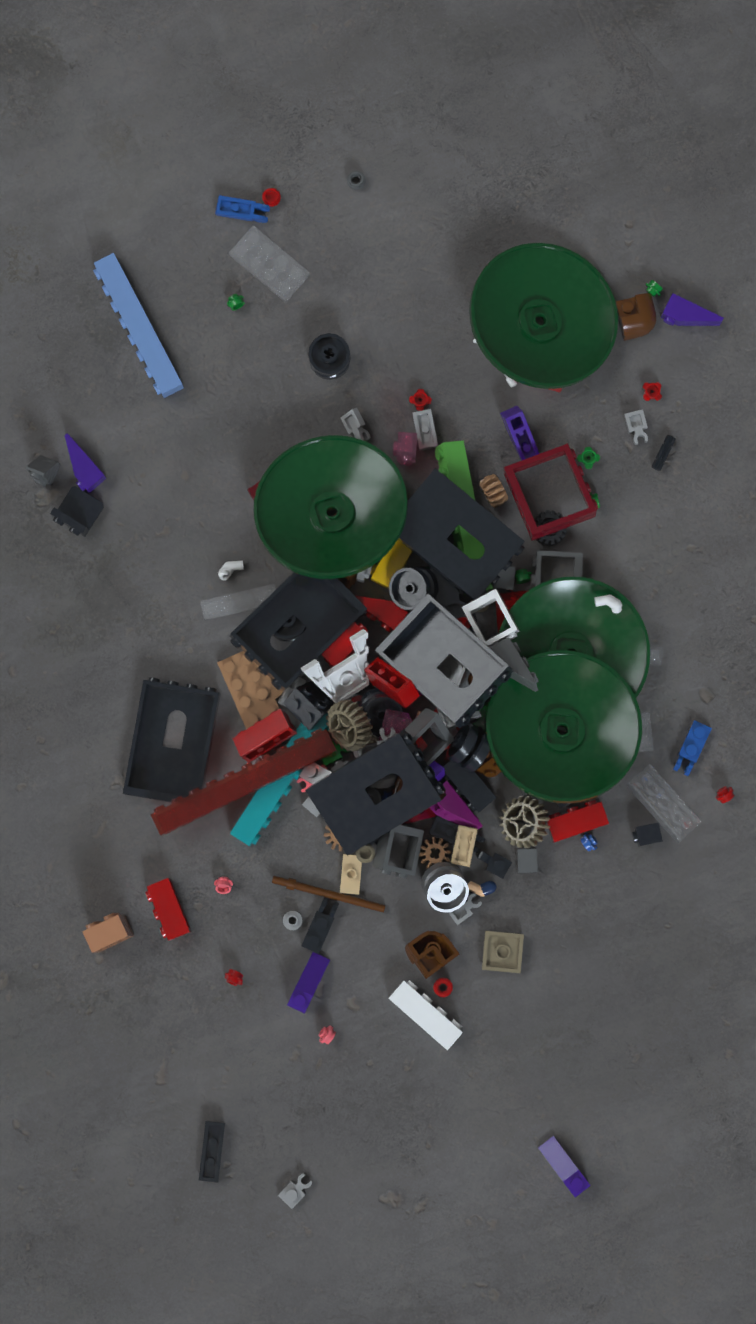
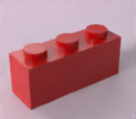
M378 657L364 669L372 685L405 708L420 696L412 680Z
M282 709L273 711L263 720L255 722L247 730L239 732L232 739L240 757L250 763L294 736L297 732L289 715Z
M596 800L585 803L586 807L581 809L578 806L567 809L568 813L560 815V812L549 815L550 820L546 821V824L550 826L548 830L553 843L609 824L602 801L599 803Z
M166 878L147 886L148 891L145 893L148 901L154 904L153 914L156 920H160L162 924L160 931L163 938L171 941L190 933L191 929L171 879Z

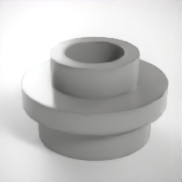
M289 911L283 917V924L289 930H296L302 924V917L296 911ZM290 917L296 918L295 924L289 923Z

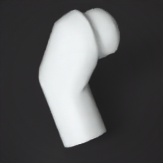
M243 560L225 562L218 572L219 578L226 581L234 571L244 570Z
M614 596L594 597L596 607L608 605L613 613H620L622 611L621 601Z

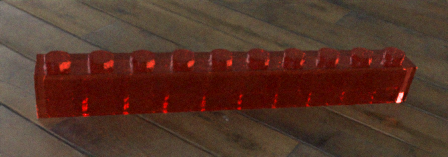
M317 729L307 739L301 737L293 741L294 745L288 748L287 745L276 750L277 753L272 756L266 754L258 758L259 762L255 764L250 762L241 767L242 770L237 773L231 771L223 775L224 779L220 781L214 779L206 783L207 787L202 790L196 788L188 792L189 796L183 799L182 796L171 800L172 804L165 807L163 804L153 809L154 813L150 815L160 836H164L337 752L327 730Z

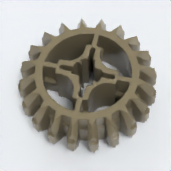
M346 699L333 704L330 710L327 711L326 719L328 722L326 725L329 726L328 732H331L332 738L336 740V744H340L341 749L345 748L347 751H357L364 748L371 740L370 736L373 735L371 731L373 726L370 725L371 719H368L367 713L363 711V706L359 707L357 702L353 703L352 700Z
M519 796L518 799L513 798L512 803L508 802L506 804L508 809L502 810L504 816L499 818L503 820V823L499 826L504 827L501 833L506 835L505 840L511 841L510 844L512 846L517 845L518 848L537 846V842L543 841L542 836L548 835L545 829L550 828L549 825H546V821H549L550 818L545 817V815L549 811L543 810L544 805L539 803L538 799H532L530 796ZM519 820H524L530 824H524V822H520Z

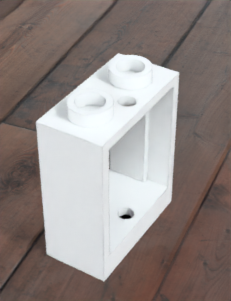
M497 589L462 607L477 638L488 647L508 637L512 640L517 637L516 633L520 632ZM497 601L511 628L486 641L472 614Z

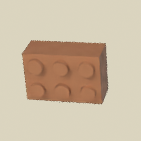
M111 913L103 917V922L95 921L85 926L86 930L82 932L92 953L102 952L134 936L125 915Z

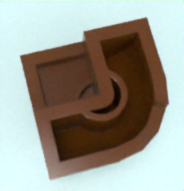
M644 293L635 295L632 298L616 301L620 319L619 324L624 341L649 334L657 321L652 295Z
M428 930L405 946L409 960L412 964H416L426 979L460 955L451 941L443 933L441 934L436 931Z

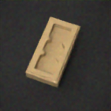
M462 825L458 826L451 859L452 864L470 867L478 829Z
M343 854L340 893L359 895L362 862L357 859L356 855L347 856Z

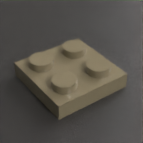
M485 931L482 970L521 973L524 934Z

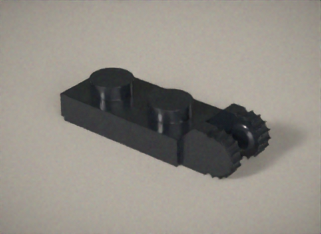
M436 816L429 834L455 845L459 825ZM476 835V841L484 843L485 838ZM474 846L473 852L479 854L480 849Z
M324 897L319 910L316 911L301 945L317 954L321 951L339 903L335 902L331 908L330 915L324 914L323 910L328 903V898Z

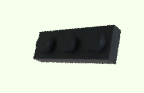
M205 1121L199 1181L219 1182L225 1131L224 1122Z

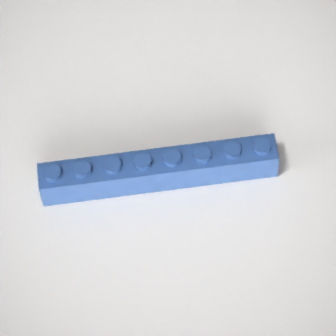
M112 253L94 262L96 269L93 272L98 280L102 279L104 285L101 287L106 297L111 296L113 301L110 304L114 312L120 313L122 318L119 321L123 329H128L130 334L127 337L132 346L136 344L138 348L136 354L140 362L145 361L147 367L144 369L148 377H153L156 382L153 384V387L157 394H162L163 398H166L183 389L182 382L115 254Z

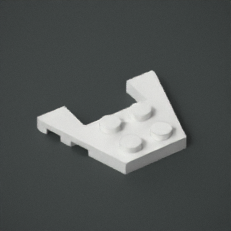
M362 629L351 636L349 639L355 653L323 673L316 659L301 667V670L335 703L348 699L369 685V678L364 671L369 665L367 662V654L369 653L366 639L368 638L367 631Z

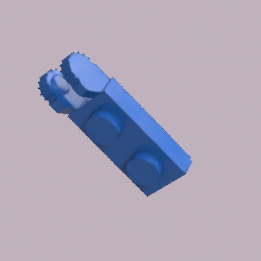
M220 195L215 214L228 218L267 223L268 217L256 215L254 212L255 209L268 212L270 211V206L256 203V201Z
M693 721L678 753L679 757L673 770L678 771L684 758L690 761L684 771V775L689 776L712 728L698 721Z

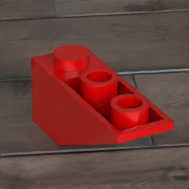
M356 596L367 608L365 616L372 621L378 620L382 623L381 627L389 633L409 614V612L398 607L393 601Z

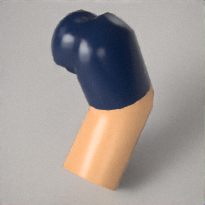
M472 881L468 883L469 891L482 897L492 894L497 888L496 883L493 881H487L480 885Z

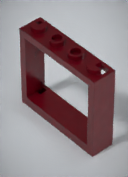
M568 443L504 467L503 474L531 541L596 517L597 502L595 499H591L589 494L591 493L588 482H584L582 478L584 476L583 470L580 465L577 466L575 451L573 448L570 449ZM565 455L587 509L537 527L515 473Z

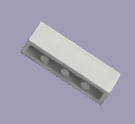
M410 980L407 983L403 981L389 999L448 1050L463 1033L460 1030L462 1026L454 1019L452 1021L445 1017L447 1013L440 1006L435 1008L430 1004L433 1000L425 993L421 996L416 991L418 987Z

